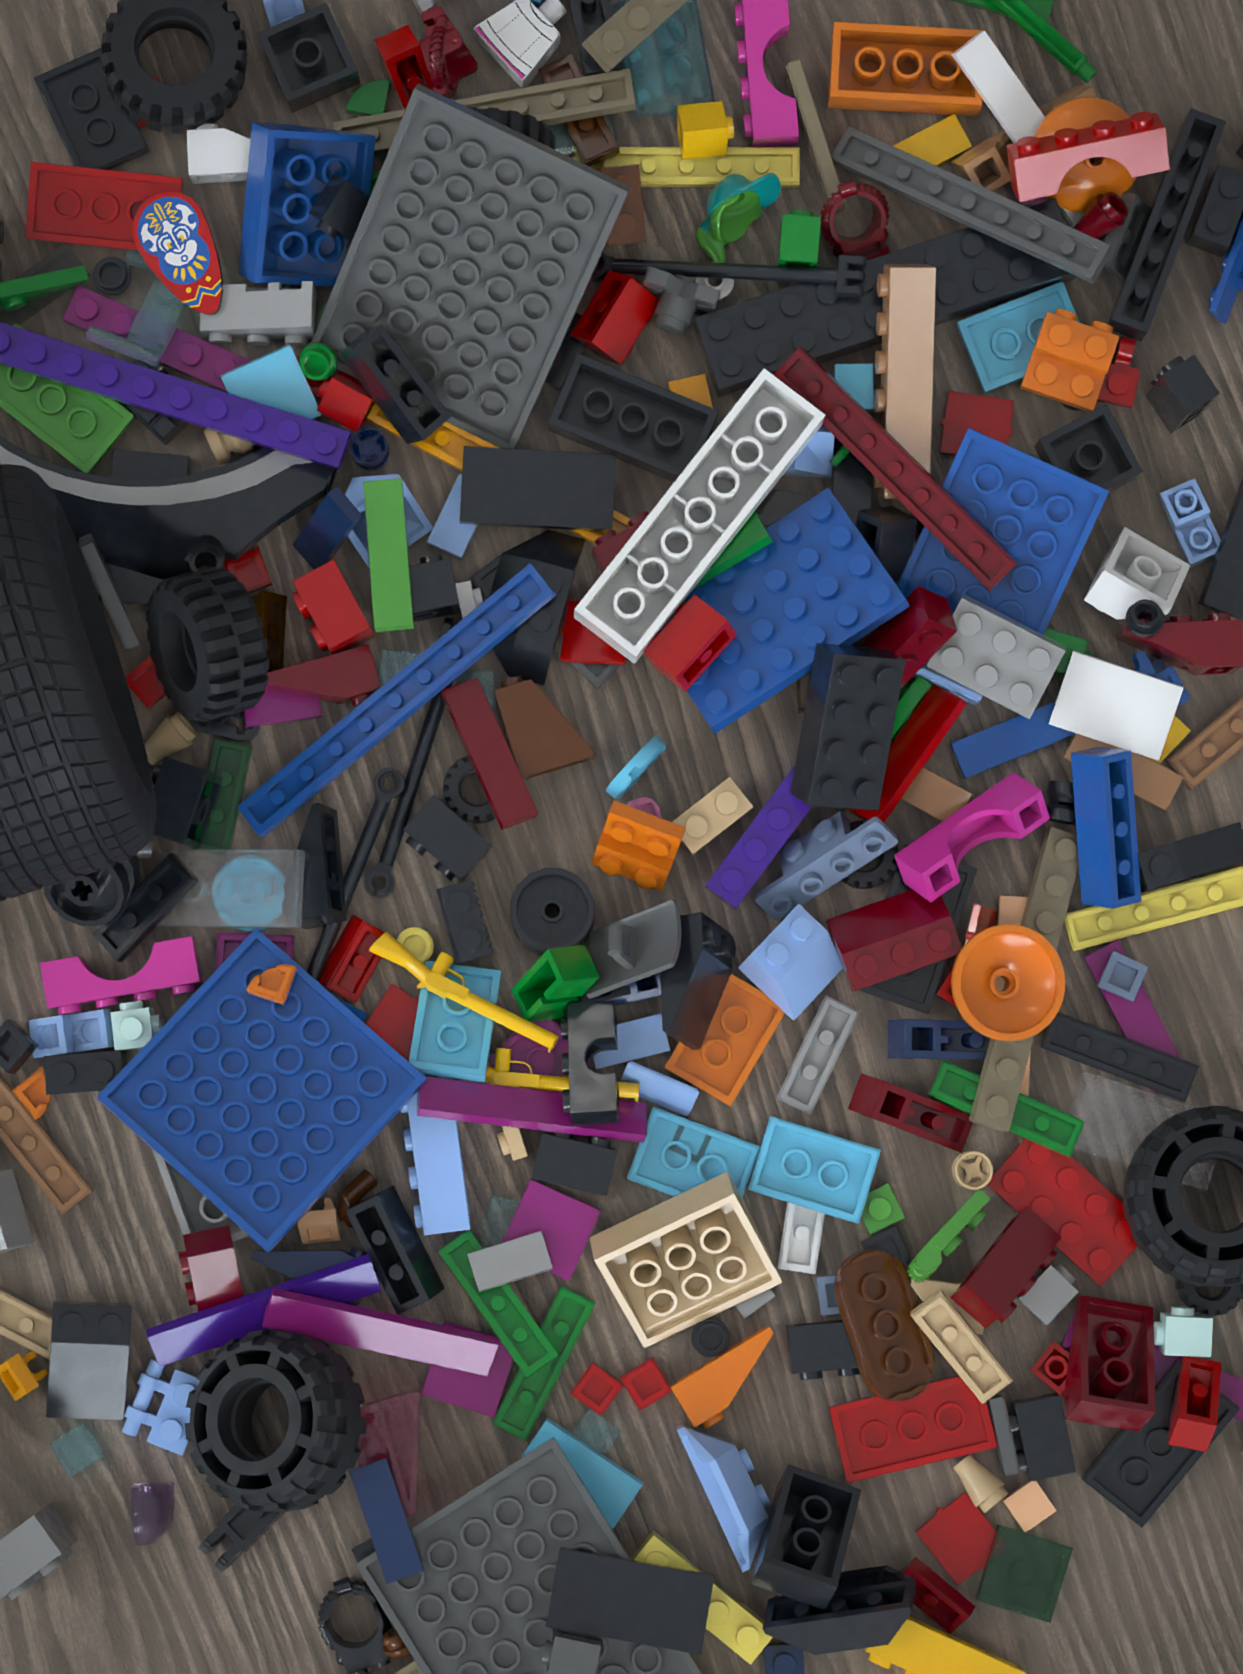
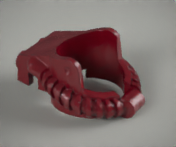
M434 6L422 12V21L428 27L424 28L427 37L420 40V45L427 69L433 81V91L451 99L458 88L459 81L476 72L478 63L443 8Z
M853 180L837 185L838 191L832 193L831 198L828 197L827 203L823 205L824 209L820 213L822 215L820 224L821 234L824 235L825 241H828L830 246L834 245V256H863L868 261L889 254V247L885 243L889 233L885 226L889 222L887 219L890 217V214H888L890 210L887 207L888 202L885 200V196L881 195V191L876 190V187H870L869 184L863 185V183L856 185ZM853 195L870 199L873 217L871 224L865 232L857 237L838 235L834 227V215L838 207L843 203V199Z

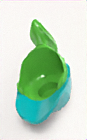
M775 173L766 174L753 181L740 174H730L712 189L707 199V218L698 227L696 240L701 249L713 260V263H725L726 253L724 245L741 238L750 224L761 217L762 210L779 197L781 184Z

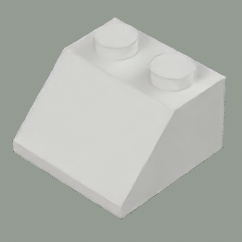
M1124 527L1104 556L1084 601L1117 620L1125 619L1128 608L1135 602L1143 599L1156 602L1163 613L1168 614L1190 565Z

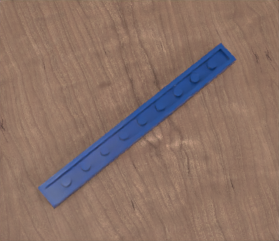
M531 563L528 564L240 803L237 808L258 836L264 838L557 594L535 566Z

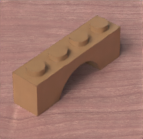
M1076 84L1040 106L1039 109L1046 117L1055 107L1068 100L1079 97H1098L1093 87ZM1003 129L955 158L950 163L957 176L993 192L1011 181L1006 145L1013 144V142Z

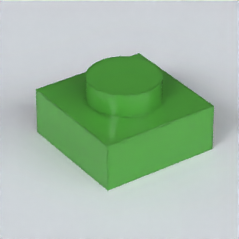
M888 1183L868 1192L861 1218L870 1235L905 1218Z

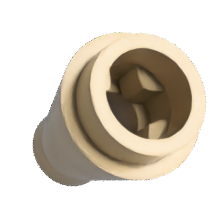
M177 712L173 716L167 715L144 743L148 762L151 765L164 759V756L168 757L192 745V739L197 736V732L182 713Z
M971 1454L953 1468L962 1481L975 1508L979 1506L984 1513L1008 1495V1492L1003 1488L1005 1483L980 1464Z

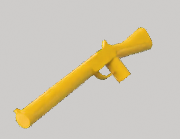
M385 932L370 947V952L406 968L421 981L417 985L418 989L426 988L428 991L444 999L449 998L547 1047L549 1053L556 1045L558 1035L471 993L470 989L465 987L462 975L449 969L454 961L453 957L449 954L441 952L430 970L388 932ZM449 972L460 978L463 985L444 976Z
M496 1048L494 1068L487 1066L485 1082L492 1085L563 1092V1090L569 1089V1077L532 1074V1068L528 1063L510 1060L511 1049ZM510 1062L527 1065L530 1069V1074L509 1072ZM618 1082L619 1097L635 1098V1101L638 1102L640 1083Z

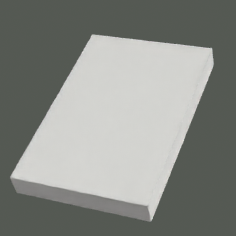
M1073 650L1049 724L1159 761L1184 686Z

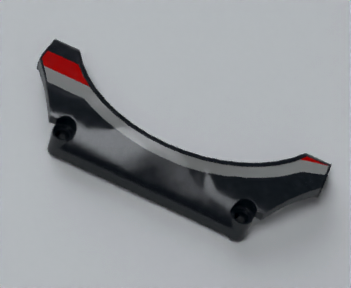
M0 436V464L25 466L39 474L52 489L59 501L77 543L80 537L91 533L105 563L163 580L199 571L197 568L202 565L223 569L226 558L237 561L273 529L326 496L331 491L338 471L334 468L264 447L252 455L230 464L191 475L162 479H124L98 476L59 466L24 451Z

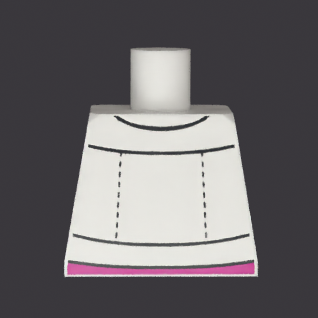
M516 0L473 28L474 38L520 88H524L530 84L537 75L538 69L545 65L559 47L561 36L553 25L567 11L559 0H546L538 9L530 0Z

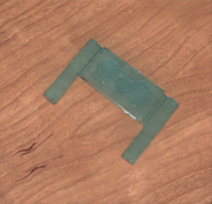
M128 250L125 257L126 264L154 274L139 252ZM156 276L129 330L127 339L92 325L88 328L85 339L158 367L162 354L187 305L180 301Z

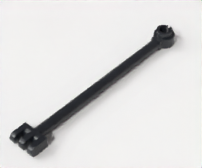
M602 252L598 261L602 263V269L598 273H593L590 281L599 282L604 280L609 270L620 274L645 275L648 266L671 273L674 276L836 283V294L838 297H863L864 288L849 286V282H865V273L850 270L851 267H866L867 258L863 256L839 255L838 268L615 259L606 256Z
M445 618L439 638L453 627V619ZM453 681L444 689L452 687ZM442 690L431 699L405 779V788L400 794L377 867L366 874L364 880L365 888L372 897L376 890L372 885L374 877L379 875L385 877L386 886L378 890L377 898H385L394 891L395 879L392 875V870L405 832L403 829L407 825L445 708V703L441 696Z
M393 768L381 770L374 780L377 790L376 799L343 879L346 912L392 799L400 796L405 788V778L397 770L395 775L398 781L397 787L392 791L385 789L384 781L388 777H393ZM342 922L325 925L306 971L317 982L320 980Z

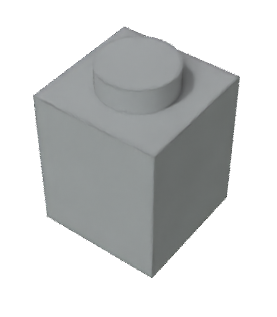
M1049 1264L1044 1270L1040 1269L1034 1276L1037 1278V1281L1023 1297L1020 1294L1016 1297L1045 1325H1048L1079 1292L1072 1286L1076 1279L1060 1264L1056 1268Z

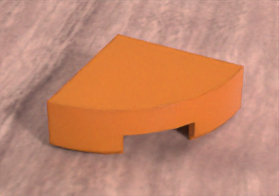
M281 964L267 969L252 979L246 991L248 994L284 1005L297 968L293 965Z
M44 1066L40 1067L12 1090L35 1120H39L44 1115L52 1095H46Z

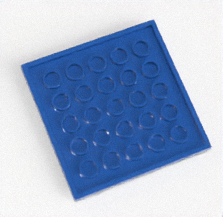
M255 928L97 1096V1099L269 1254L419 1091V1088L427 1081V1078L261 931ZM281 964L296 966L297 971L284 1005L247 993V987L252 979L267 969Z

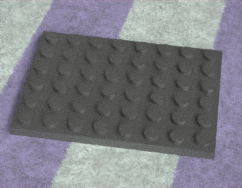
M417 84L412 92L311 343L320 342L328 345L336 354V369L357 378L338 353L365 330L383 325L451 417L446 422L500 448L515 449L630 192L631 186Z
M555 1437L544 1442L411 1528L425 1571L386 1584L376 1551L355 1564L423 1674H547L549 1665L541 1664L546 1640L554 1641L556 1631L602 1641L596 1674H703L692 1655L688 1652L546 1627L560 1547L631 1560Z

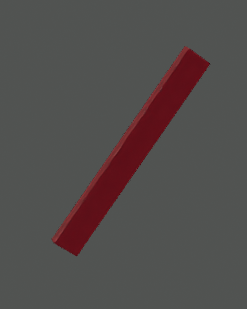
M799 347L773 374L825 414L823 425L989 591L1019 563L803 347Z

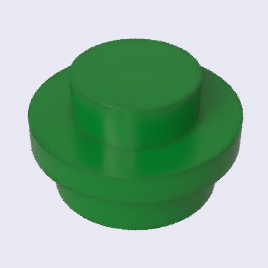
M310 343L300 353V368L303 374L312 380L327 379L337 368L336 354L324 343Z

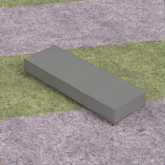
M827 995L824 996L776 1099L809 1115L812 1114L860 1011Z

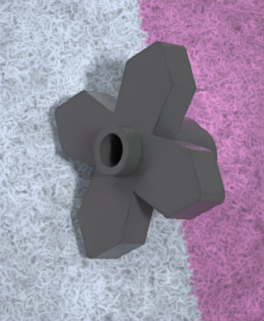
M648 266L643 285L646 290L659 299L654 312L656 316L654 325L658 328L682 335L685 327H690L694 314L701 316L717 310L720 290L697 283L689 277L683 275L674 276L671 273Z

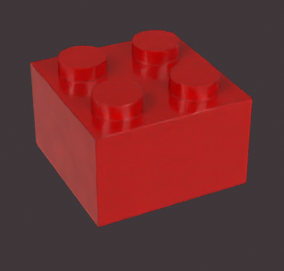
M334 560L293 581L297 591L291 595L304 619L310 616L313 618L315 625L309 629L322 652L330 650L332 654L346 651L374 637L369 624Z

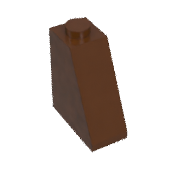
M516 676L500 682L501 688L494 690L513 755L523 780L594 759V753L589 744L531 679L523 681L522 676Z

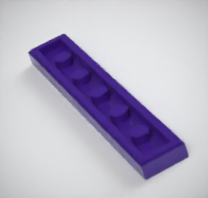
M366 1254L146 1329L147 1338L159 1367L222 1346L232 1339H241L247 1336L248 1332L269 1330V1328L262 1327V1322L273 1288L340 1303H348L382 1291L370 1255Z

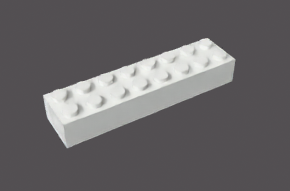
M763 369L576 606L574 618L635 664L644 653V649L650 644L656 634L664 628L674 615L676 609L693 591L823 424L825 414L766 369Z

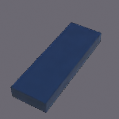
M336 487L327 493L292 545L315 570L331 561L362 515L345 494Z
M388 1458L349 1471L386 1584L425 1571Z

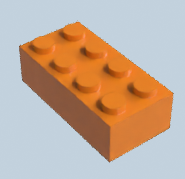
M834 22L831 33L827 108L940 115L955 114L958 116L978 117L982 107V98L951 54L979 32H986V30Z

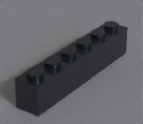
M1192 108L1186 115L1169 158L1170 170L1164 171L1107 323L1114 328V332L1138 341H1142L1147 334L1227 121Z

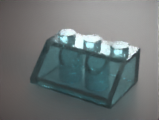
M622 0L612 5L614 14L630 0ZM688 0L622 60L624 69L630 68L637 106L636 110H631L632 115L662 117L677 114V105L715 102L697 0Z

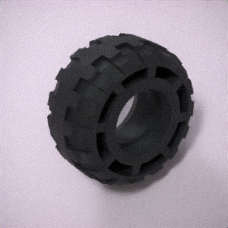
M1212 1105L1209 1107L1193 1108L1178 1113L1162 1122L1145 1137L1135 1151L1127 1168L1123 1184L1125 1219L1128 1221L1133 1234L1132 1237L1140 1251L1142 1250L1151 1259L1153 1265L1165 1274H1170L1182 1280V1282L1196 1286L1223 1287L1243 1283V1222L1228 1231H1208L1192 1221L1186 1213L1180 1197V1187L1185 1174L1193 1165L1209 1159L1222 1160L1234 1166L1243 1175V1111L1229 1108L1230 1106Z
M259 1330L248 1332L247 1336L241 1339L230 1340L215 1353V1360H208L196 1376L200 1381L197 1389L189 1392L186 1407L191 1408L190 1422L185 1423L186 1440L193 1444L194 1452L190 1456L196 1469H198L200 1474L207 1475L206 1482L210 1485L209 1487L221 1498H228L235 1502V1506L248 1510L289 1512L306 1509L318 1504V1499L323 1498L324 1495L333 1494L344 1483L346 1470L354 1468L362 1451L360 1448H357L360 1435L366 1434L367 1418L361 1417L360 1404L365 1403L359 1383H354L351 1378L354 1372L351 1370L350 1365L342 1355L335 1354L334 1351L329 1349L330 1345L328 1343L291 1331ZM274 1384L286 1400L289 1411V1425L285 1439L280 1447L271 1456L267 1457L260 1450L254 1439L252 1415L258 1398L268 1387Z

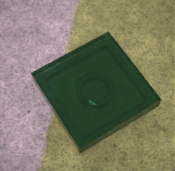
M998 1524L975 1599L1051 1623L1073 1548Z

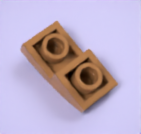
M923 767L901 799L944 821L970 803L974 794Z

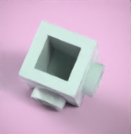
M142 1001L119 1004L120 1011L110 1012L115 1051L143 1048L162 1028L160 1014L155 1015L154 1008H143Z
M1171 1306V1313L1160 1312V1322H1154V1345H1159V1351L1164 1355L1211 1357L1213 1318L1207 1314H1194V1307Z

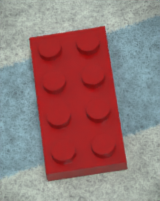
M31 162L25 238L137 250L132 236L133 219L140 205L149 197L164 191L180 192L183 194L184 178Z
M1024 1138L996 1169L990 1182L987 1184L1017 1213L1029 1207L1062 1238L1055 1247L1100 1287L1137 1247L1128 1221L1125 1219L1123 1203L1072 1157L1068 1158Z
M956 1375L927 1382L929 1384L921 1394L905 1401H890L873 1395L828 1406L846 1482L852 1483L997 1448L987 1401L982 1404L962 1378Z

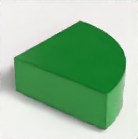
M379 79L362 85L351 96L346 112L360 116L385 113L391 84L390 80Z

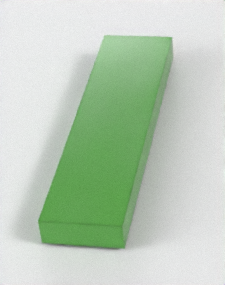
M402 478L364 481L375 632L414 629Z

